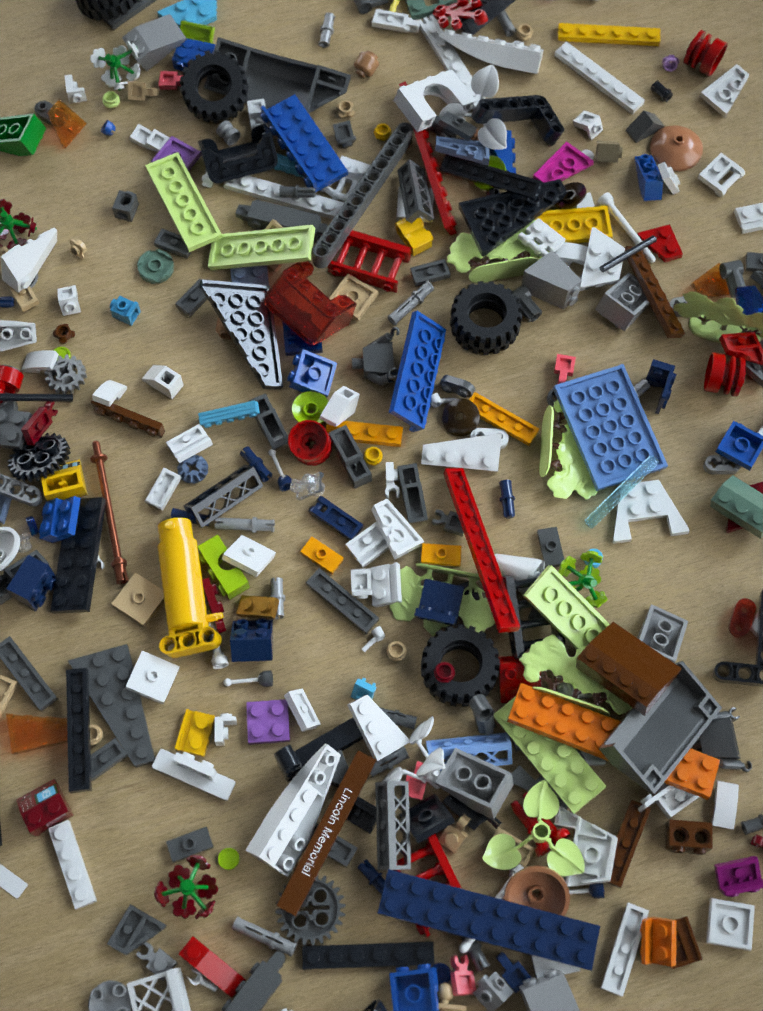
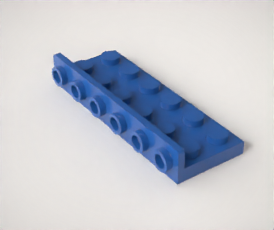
M295 94L268 109L264 105L261 106L262 113L260 117L264 124L268 123L272 136L278 138L279 146L281 149L286 150L289 161L295 163L297 173L303 175L304 182L308 188H315L316 192L349 175L348 170Z
M414 311L411 315L389 409L390 414L410 425L409 431L411 432L425 428L447 330L419 311Z

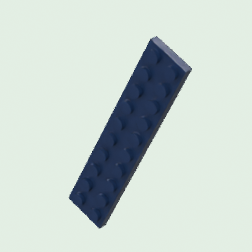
M390 869L387 870L377 914L588 971H592L600 931L599 925Z

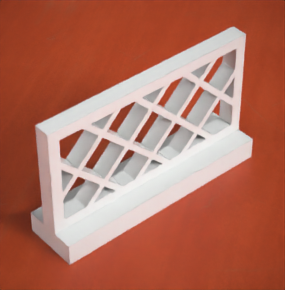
M181 967L127 983L133 1011H141L143 1006L152 1011H160L159 1009L164 999L171 1002L172 1011H191ZM165 977L167 982L164 993L154 988L157 980ZM141 984L148 988L143 1000L136 996L134 986ZM151 991L161 996L156 1008L146 1002Z

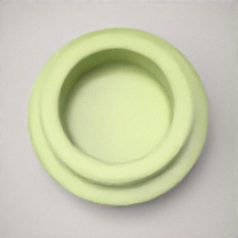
M108 91L104 94L102 101L105 107L115 108L120 103V97L114 91Z

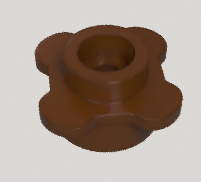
M61 324L53 331V336L59 339L60 344H65L67 340L75 337V332L70 330L68 324Z

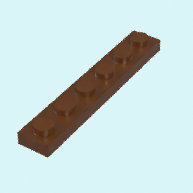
M626 246L625 251L634 246ZM641 250L629 257L627 261L667 338H682L685 335L682 325L678 321L673 308L666 298V294L663 292L658 279L655 277L650 264Z

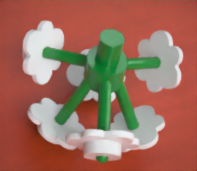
M130 41L126 43L128 51H126L125 46L121 45L118 48H113L114 53L112 55H105V50L99 48L94 49L93 54L90 56V61L95 68H103L105 62L110 66V70H106L101 79L109 88L114 87V90L120 91L124 89V85L128 84V82H120L122 77L117 71L119 67L128 72L126 76L128 81H135L140 76L138 63H135L130 68L124 66L129 63L128 57L130 53L135 59L139 58L137 55L139 53L138 47L134 43L131 44Z

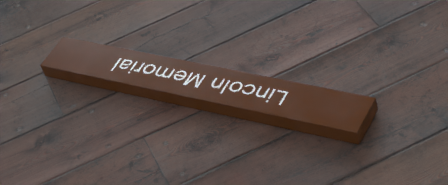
M359 750L357 751L277 903V907L295 917L297 916L377 762L376 759Z

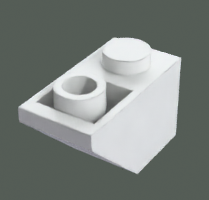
M153 365L142 378V381L171 399L184 386L181 375L163 365Z
M345 386L341 387L332 395L320 415V419L331 426L337 427L355 413L360 394Z

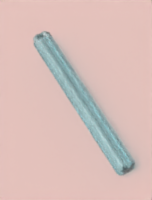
M650 455L585 519V524L591 529L594 528L659 463L658 459Z

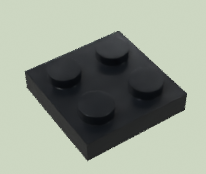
M436 793L409 808L410 833L417 843L428 839L455 822L453 816Z

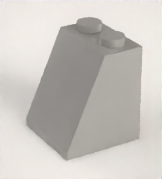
M553 250L524 270L522 285L528 288L532 296L561 309L573 306L578 301V294L582 280Z
M548 970L543 973V977L526 979L523 981L524 985L519 986L527 1011H580L565 975L560 970Z

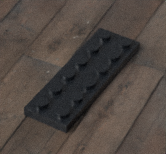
M103 497L80 499L75 535L61 540L56 582L50 610L53 613L90 612L106 499Z

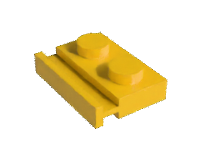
M186 709L174 749L205 757L215 723V716Z

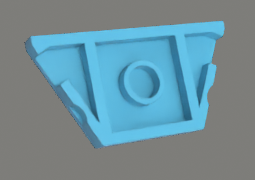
M182 0L157 11L158 17L170 14L179 28L181 20L207 25L217 20V0Z

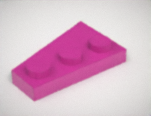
M566 142L533 175V179L542 181V183L557 179L563 181L593 166L594 161Z

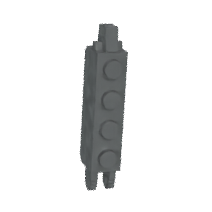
M261 200L252 201L251 206L239 204L236 210V217L247 221L248 226L256 230H264L272 219L276 220L283 228L313 225L315 227L314 243H317L329 226L322 223L320 216L317 214Z
M278 951L271 956L267 963L264 960L261 963L256 962L249 972L251 977L247 982L243 980L235 990L238 994L233 1000L229 999L221 1010L261 1011L282 983V975L278 972L286 961L285 954Z

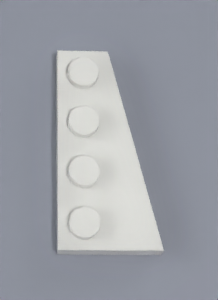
M502 433L423 445L421 464L498 472Z

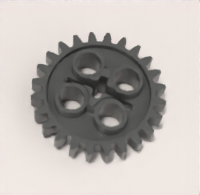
M319 876L316 877L300 909L308 908L309 904H313L315 908L329 905L330 909L313 910L312 915H309L308 911H300L296 917L282 909L275 911L276 914L282 915L277 920L278 923H284L281 930H289L288 938L295 935V943L301 938L303 946L307 944L308 940L311 941L312 946H315L316 939H319L320 943L323 944L324 936L331 940L330 932L338 933L335 926L343 925L339 917H345V913L341 912L340 909L345 908L346 904L339 903V901L344 899V896H337L340 888H332L334 885L333 880L327 884V876H324L321 880H319ZM320 891L327 894L326 900L322 903L315 900L316 893ZM323 913L328 916V922L325 925H319L316 922L319 914ZM300 915L307 919L303 927L295 925V919Z

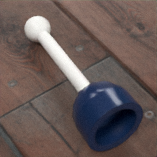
M270 449L268 454L272 456L280 474L277 481L280 491H288L294 487V482L290 476L283 474L276 458V451Z
M603 883L590 884L589 888L569 890L570 894L589 893L596 899L605 898Z

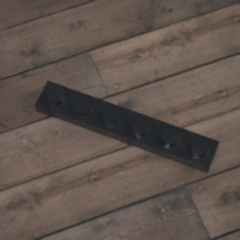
M445 154L440 167V171L534 200H537L543 185L542 181L448 154Z
M87 668L66 670L68 784L71 794L92 791L89 675Z
M434 942L302 946L303 970L434 965Z

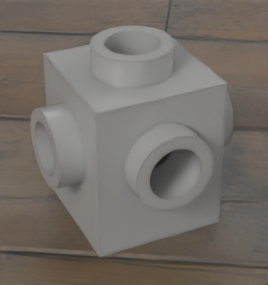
M496 971L490 977L485 974L476 983L479 987L473 992L488 1011H495L513 993L512 989Z

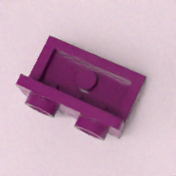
M756 856L714 864L718 890L724 896L736 897L739 893H755L763 888L759 860Z

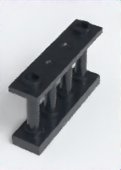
M505 575L502 577L520 624L517 632H508L511 655L518 659L522 657V654L527 649H530L532 644L544 639L525 641L522 637V631L528 628L551 624L544 617L522 621L519 617L521 609L533 606L527 600L519 601L516 591L520 588L530 587L538 577L516 581L514 576ZM551 625L552 634L565 645V638Z

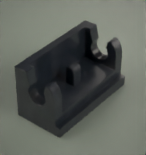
M358 796L347 820L371 834L376 826V806Z

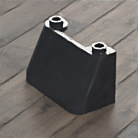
M266 124L257 125L251 130L252 142L218 150L216 142L212 139L198 141L208 177L212 182L222 183L268 171L277 166L278 158L272 133Z

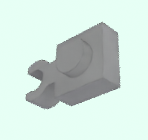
M148 942L144 943L149 949L146 955H142L140 952L136 953L140 959L149 960L146 967L155 975L173 969L178 963L160 948L155 953L153 946Z

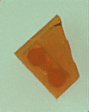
M61 99L47 113L64 149L87 124Z
M720 263L716 264L691 284V287L697 293L705 295L707 298L730 295L726 280L722 279L720 275Z

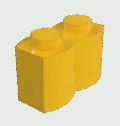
M420 217L413 223L408 222L406 218L395 223V230L407 247H411L412 256L432 247L433 236L429 230L427 231L424 228V223Z

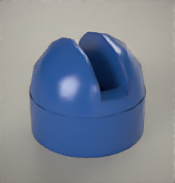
M106 120L101 128V133L111 136L114 134L112 131H116V127L112 122Z

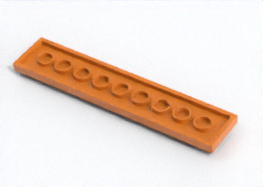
M523 683L519 686L507 720L509 723L606 761L609 760L599 748L621 723V721L562 698L535 690L533 687ZM690 748L664 783L708 800L711 797L720 760Z

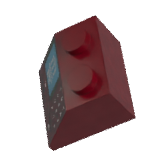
M55 778L17 799L20 814L27 829L35 837L47 831L48 828L74 816Z

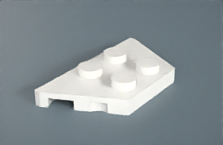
M595 227L591 229L580 291L592 286L597 288L606 284H616L620 278L623 262L604 273L600 271L599 267L625 252V248Z

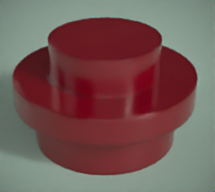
M441 662L436 665L434 676L437 681L448 683L454 678L455 669L450 663Z

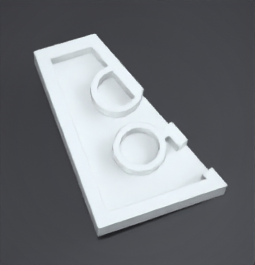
M736 64L703 90L700 97L725 118L745 85L749 74Z

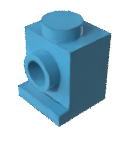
M119 296L117 300L113 299L110 303L112 317L130 326L133 325L141 312L138 302H133L122 296Z

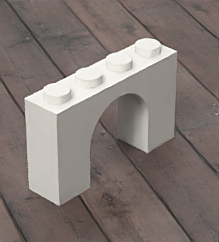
M453 70L442 71L438 75L429 76L421 81H415L408 86H401L394 98V102L417 132L430 128L437 116L425 101V95L437 96L444 100L447 105L451 103L461 104L464 108L463 114L470 112L476 101Z

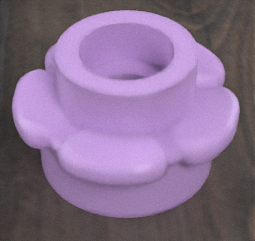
M668 55L663 58L662 66L666 71L671 72L678 67L679 59L675 55Z

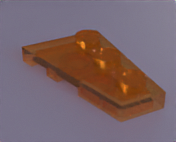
M6 713L13 755L68 742L67 718L21 716Z

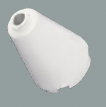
M495 554L502 576H514L516 581L539 577L543 572L542 569H545V561L541 559ZM529 587L520 588L518 592L524 595Z

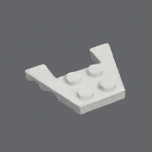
M659 480L620 485L613 544L631 541L628 522L666 517L671 536L689 533L688 526Z
M559 806L554 825L575 830L573 843L579 848L585 864L584 873L561 876L567 886L574 887L610 882L618 838Z

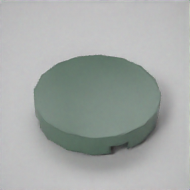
M160 249L145 252L140 256L137 263L140 277L152 284L165 282L174 272L172 257L166 251Z

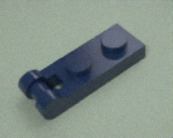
M319 496L315 506H311L308 510L313 517L318 518L349 541L356 537L363 528L362 523L323 496ZM323 507L327 509L324 513L320 511Z

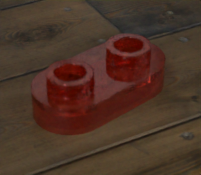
M747 598L740 599L734 607L728 625L729 632L734 637L742 638L750 631L756 612V605L752 600ZM741 608H745L747 613L742 612ZM735 626H740L741 631H738Z

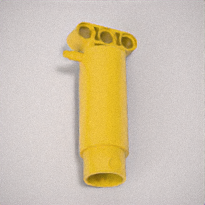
M187 518L164 520L158 524L160 543L157 548L169 636L161 639L159 648L170 658H179L214 650L221 645L222 638L218 632L209 627V623L223 619L224 615L222 612L207 615L198 545L196 539L193 538L191 520ZM213 634V639L207 642L208 636ZM194 639L193 644L187 647L188 641ZM174 643V648L168 651V647Z

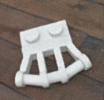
M341 156L340 160L348 170L349 175L340 179L335 190L329 185L320 191L326 192L333 200H341L345 203L370 165ZM346 182L351 183L352 185L348 193H341Z

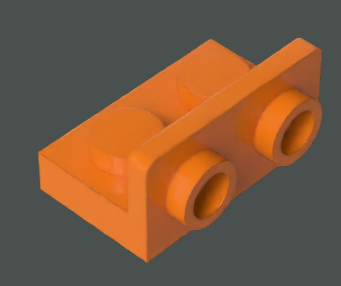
M654 916L642 919L640 926L642 934V946L640 948L641 963L645 965L654 963L670 967L676 966V920Z

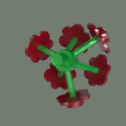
M1 199L0 240H5L7 238L6 235L10 232L13 240L8 243L7 249H12L16 245L22 247L26 244L27 239H17L12 228L17 229L19 233H24L26 229H29L28 237H30V233H34L37 230L36 223L33 222L34 217L31 219L29 215L20 212L19 215H15L12 218L9 215L12 208L11 202Z
M190 855L186 861L193 867L191 875H189V868H184L180 864L176 865L173 871L168 873L170 878L168 884L171 888L175 889L167 890L164 883L159 881L155 887L154 897L159 904L161 903L162 907H165L169 903L168 895L181 892L183 896H180L178 901L172 903L173 915L176 917L181 916L184 919H187L189 915H194L197 910L194 906L195 900L201 909L194 918H206L213 912L216 901L213 900L204 905L200 898L210 900L213 895L218 893L216 878L204 874L201 881L195 885L193 880L197 870L205 871V869H210L211 866L203 856ZM196 889H199L198 896L195 894Z

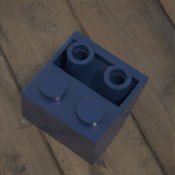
M27 555L6 589L14 598L32 610L37 611L38 607L44 604L48 591L54 588L56 575L48 564Z
M261 618L258 620L239 619L233 621L230 637L232 662L273 661V620Z

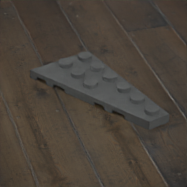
M128 644L68 660L73 669H88L89 695L134 766L140 767L153 763L155 755L141 696L125 689L134 669Z

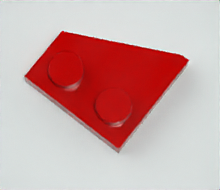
M670 224L637 233L643 241L652 235L656 237L657 241L648 246V248L656 253L664 262L682 258L683 253Z
M755 332L722 334L719 341L725 354L736 356L737 358L743 357L747 361L763 365V349Z

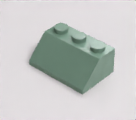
M732 475L712 497L710 507L761 539L763 536V494Z

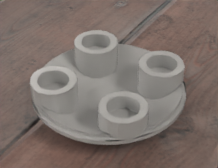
M118 981L102 982L91 991L88 1010L131 1011L132 1005L128 988Z

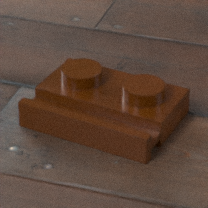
M687 916L676 919V966L671 967V970L703 960Z

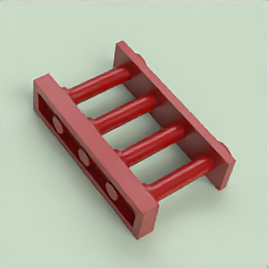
M352 230L343 243L336 262L331 261L328 265V272L332 275L343 277L349 274L365 284L382 288L387 292L397 293L398 281L394 279L401 262L409 263L411 247ZM350 246L360 248L353 267L343 264ZM368 251L377 254L370 272L360 269ZM384 257L395 259L388 277L377 274Z
M436 834L427 839L428 843L425 844V847L411 853V863L427 855H434L437 861L434 867L416 875V877L428 880L438 874L440 876L444 875L447 881L446 885L461 888ZM404 857L397 860V865H404ZM415 924L420 936L424 934L426 939L430 937L428 930L430 928Z

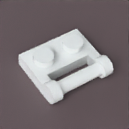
M720 153L699 174L698 179L713 189L717 196L723 197L726 194V190L738 178L740 179L745 175V171L731 159ZM729 171L733 172L722 185L718 183Z

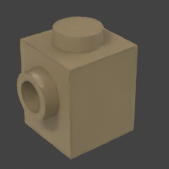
M597 140L595 159L600 162L618 163V158L622 157L623 148L620 147L619 142Z

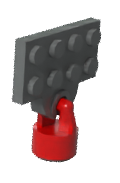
M0 365V393H18L24 379L23 373L15 367ZM0 401V448L23 449L25 438L21 429L32 417L31 412L18 411V403L16 401Z

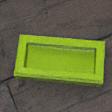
M181 20L180 30L186 38L213 44L215 27Z

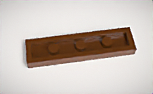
M91 400L94 412L98 415H107L118 423H127L131 428L144 430L153 437L159 436L162 438L165 433L163 423L113 403L109 407Z
M634 800L630 801L616 836L618 841L611 880L606 882L617 888L622 887L651 808L647 807L642 812H639L638 808L643 804Z

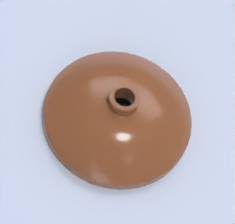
M671 125L661 128L653 135L650 142V153L657 164L665 162L668 168L672 167L673 171H685L691 169L700 161L703 145L699 136L689 128Z
M530 866L521 869L510 878L505 888L504 900L565 916L570 904V893L565 880L556 871L543 866ZM535 889L540 890L537 894H534L532 891Z

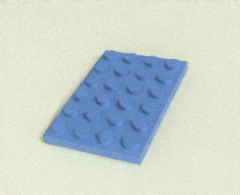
M624 364L554 385L553 390L596 491L668 467Z

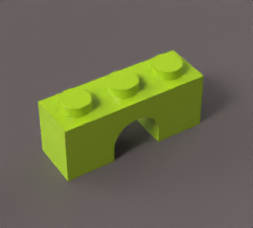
M218 534L197 546L200 562L202 564L206 563L209 567L207 572L212 580L216 579L219 585L217 588L222 596L227 595L228 599L231 600L250 588L249 582L241 569L235 567L231 570H223L220 568L223 554L228 549Z

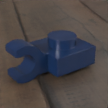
M503 952L496 956V959L505 969L501 976L514 993H517L520 990L519 986L524 985L523 981L532 977L518 960L512 964Z

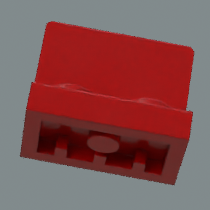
M512 656L498 657L500 660L501 703H508L517 695L521 683L531 687H541V679L537 682L526 681L523 675L525 666L519 660L520 658L517 659Z

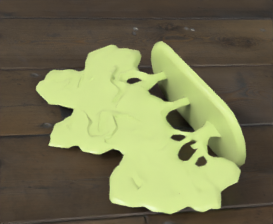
M424 563L415 564L418 568L427 570V573L423 576L416 575L412 568L408 566L400 569L402 602H396L389 606L396 620L411 621L415 618V610L419 608L424 586L421 585V581L425 579L433 580V571L448 574L447 581L444 583L452 584L454 576L469 579V586L464 589V593L466 590H469V594L465 595L463 593L458 615L463 620L466 629L473 626L476 627L475 631L479 633L481 630L484 632L487 627H492L495 624L488 600L482 596V592H485L476 584V581H481L478 574ZM472 589H474V592L476 593L478 591L480 597L479 600H475L473 598ZM423 620V627L432 636H434L435 633L441 629V627L446 628L447 626H449L442 623Z

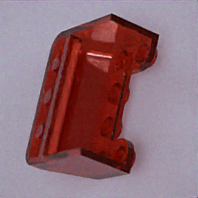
M307 261L297 262L286 268L266 293L264 304L306 343L316 345L351 323L357 304L346 295H339L330 300L307 279L314 271V266Z

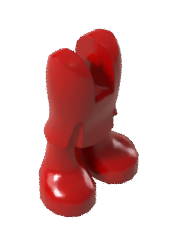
M528 792L522 795L523 799H525ZM515 800L510 804L511 808L525 826L527 833L531 835L533 827L538 823L537 817H528L523 807ZM541 818L543 823L550 827L549 838H551L554 846L558 840L566 839L570 836L571 833L568 829H558L550 820ZM546 841L543 843L535 842V853L538 858L552 850Z

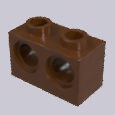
M669 819L665 823V849H672L673 853H685V850H692L693 854L705 855L706 852L713 849L712 822ZM674 832H679L682 835V842H677L674 839ZM696 833H699L704 837L703 844H700L696 841Z

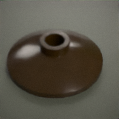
M579 182L565 184L564 187L567 190L566 197L554 206L558 209H569L578 205L586 196L587 190L585 185Z
M459 398L452 400L443 410V425L452 435L467 436L479 425V410L468 399ZM459 413L463 414V418L461 420H457V415Z

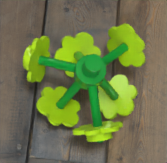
M595 551L583 552L580 559L589 563L580 572L575 570L576 566L574 564L576 559L568 556L561 562L558 572L564 577H567L569 573L578 576V581H571L569 584L577 592L583 588L589 589L590 596L586 597L585 600L592 607H600L607 601V596H605L604 591L598 592L593 589V587H596L601 582V577L599 576V569H594L592 565L594 562L602 563V556L598 555Z

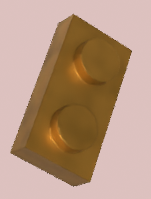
M241 595L236 614L240 617L275 619L280 600L276 597Z

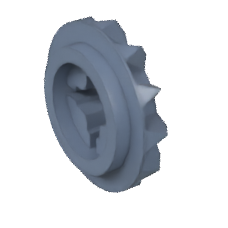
M195 454L179 463L177 467L178 475L187 483H198L207 476V461L202 456ZM196 464L197 470L189 472L190 469L187 465L193 466Z

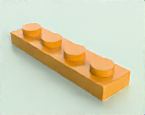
M474 392L472 397H470L469 400L479 410L480 419L498 429L506 431L508 435L527 446L531 445L539 433L540 429L478 393Z
M343 421L337 427L326 424L328 434L335 429L347 425L356 443L401 447L403 427L353 421Z

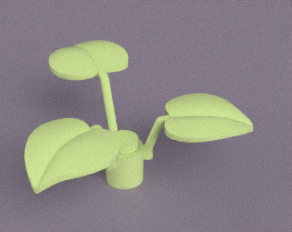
M546 780L534 785L525 796L523 802L525 814L531 818L537 817L538 821L533 827L531 835L516 845L512 836L504 833L498 834L489 841L483 855V861L492 868L510 870L521 862L522 856L517 849H520L531 840L537 843L546 841L550 849H552L547 855V864L550 869L556 871L561 876L582 874L585 871L584 859L577 845L568 839L562 838L557 841L554 847L551 838H549L550 827L541 820V818L545 820L552 819L559 811V800Z

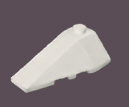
M53 228L40 234L34 241L32 239L27 240L26 245L22 247L16 245L1 256L2 280L18 293L28 288L57 242V229Z

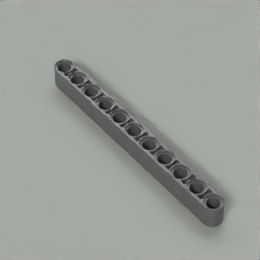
M403 122L397 126L313 248V264L315 267L321 269L326 268L409 148L413 136V126L411 124Z

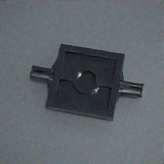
M451 794L443 800V803L459 819L463 814L471 818L467 826L473 832L481 823L486 821L492 824L495 829L502 824L496 817L493 820L474 811Z

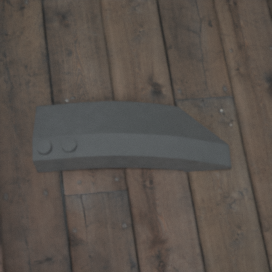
M220 37L217 39L214 52L220 51L221 55L227 53L231 59L235 58L238 61L239 66H242L247 78L249 88L247 101L264 99L266 108H270L295 94L309 114L344 95L347 92L351 75L268 53ZM211 74L206 78L204 89L227 96L231 89V83L227 77L221 74Z

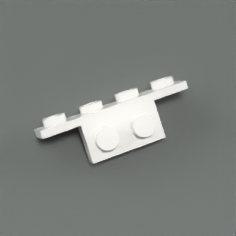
M160 749L152 765L153 769L225 801L229 799L236 782L218 774L213 768V764L202 760L200 763L194 760L195 757L187 752H183V754L176 752V754Z
M663 784L657 791V795L653 797L649 794L640 801L643 805L638 808V811L642 812L656 802L665 816L670 819L699 798V796L670 785L668 786V784Z

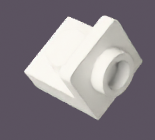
M65 75L69 103L87 101L84 88H78L77 81H73L72 75Z
M583 111L573 120L575 127L587 131L589 139H594L603 131L599 115Z
M76 285L57 289L58 302L63 316L80 313L81 308L78 302Z
M224 713L220 714V717H215L216 746H225V740H228V727H225V725H237V719L232 714Z

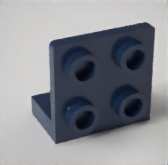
M653 359L645 380L652 387L662 388L655 411L656 414H659L661 408L665 409L677 374L673 373L674 365Z
M425 579L419 608H416L414 616L419 619L456 627L464 587Z

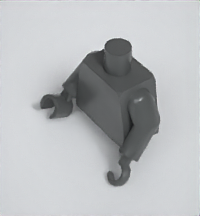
M393 327L390 333H385L363 347V358H352V369H364V379L378 386L396 382L398 369L394 368L393 342L390 341L393 339L395 330L397 331L396 335L400 334L398 327Z
M732 707L728 711L718 712L691 749L702 751L706 755L719 759L718 767L722 769L751 771L752 764L750 761H747L748 769H746L745 764L741 760H737L741 759L733 722L739 719L740 716L734 717L731 713L737 709Z

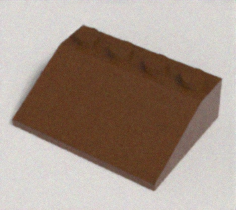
M615 622L607 626L586 646L577 657L576 663L577 669L643 716H646L682 670L678 665Z

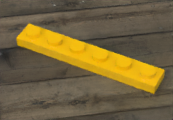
M559 23L558 41L659 46L660 28Z

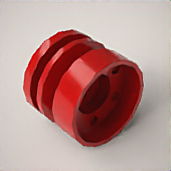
M700 30L690 42L683 63L686 65L691 63V68H695L701 63L699 72L710 77L720 64L728 43L716 38L711 44L712 35L708 34L706 36V31Z
M712 352L706 368L704 391L718 393L720 387L723 386L724 395H728L731 390V396L737 397L745 380L746 359L739 357L736 363V356H731L729 362L726 363L725 354Z
M314 420L298 422L288 435V445L291 452L301 463L307 466H317L324 463L332 452L330 435L321 423ZM311 442H314L313 448L310 449Z

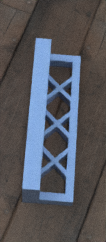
M506 732L426 741L428 755L438 748L443 749L444 759L446 760L444 764L447 763L450 758L448 756H451L455 748L473 756H476L478 753H484L487 755L484 761L495 766L513 764L511 739ZM507 750V758L498 759L495 757L498 751Z

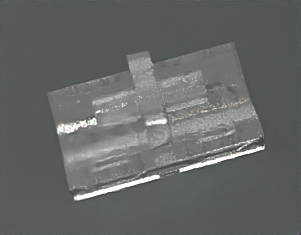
M320 471L314 474L307 473L300 480H291L290 490L296 493V499L303 500L310 496L319 497L323 495L325 484L321 481L324 473Z

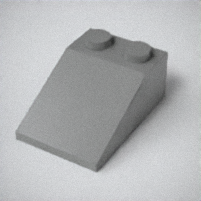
M170 14L136 26L122 37L125 43L130 41L131 44L134 43L138 47L139 53L137 55L139 58L136 61L146 71L187 40Z
M628 273L603 295L595 310L601 316L614 323L616 327L625 331L650 303L637 278Z
M651 604L637 638L675 663L688 621Z
M457 748L454 749L445 764V768L442 769L435 781L437 786L471 809L493 820L514 785L510 772Z

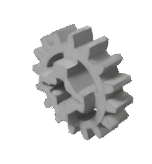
M68 354L63 359L59 355L53 371L44 372L47 384L51 390L55 389L57 394L60 391L63 394H66L67 391L73 394V389L80 390L79 384L84 385L83 378H87L86 368L80 359L77 360L75 356L70 359Z

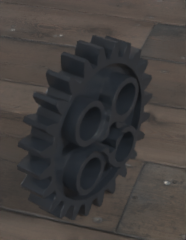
M46 433L45 436L40 437L35 445H27L25 440L22 450L13 449L14 454L9 455L10 459L7 460L8 468L13 477H16L17 480L22 479L23 482L27 479L29 482H32L34 478L39 481L42 476L46 479L47 474L54 475V470H61L60 465H66L64 460H69L68 455L71 454L70 447L64 437L62 438L60 434L56 436L55 433L51 436L49 433Z

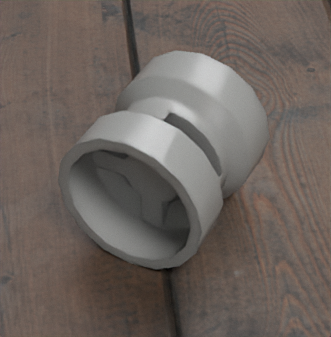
M223 121L216 130V134L224 138V141L229 146L234 145L241 136V133L236 128H233L229 121Z

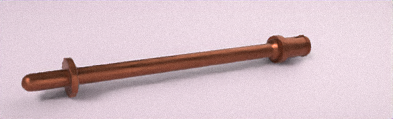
M95 440L92 443L94 455L90 457V461L96 464L102 497L106 499L105 514L114 556L111 567L115 572L116 584L119 585L121 581L122 585L126 584L129 579L126 571L127 561L121 556L104 462L108 457L106 454H102L100 443Z

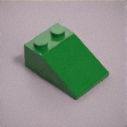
M34 113L0 117V151L17 156L33 155L40 140L43 138L46 127Z

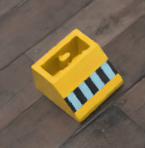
M80 459L66 462V465H60L61 470H54V475L47 474L46 479L43 476L41 477L43 492L47 501L55 498L65 500L72 496L83 497L88 495Z

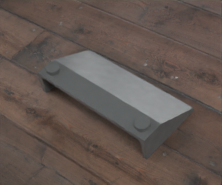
M683 661L675 663L682 670L646 716L632 708L599 748L614 767L652 795L659 790L722 709Z

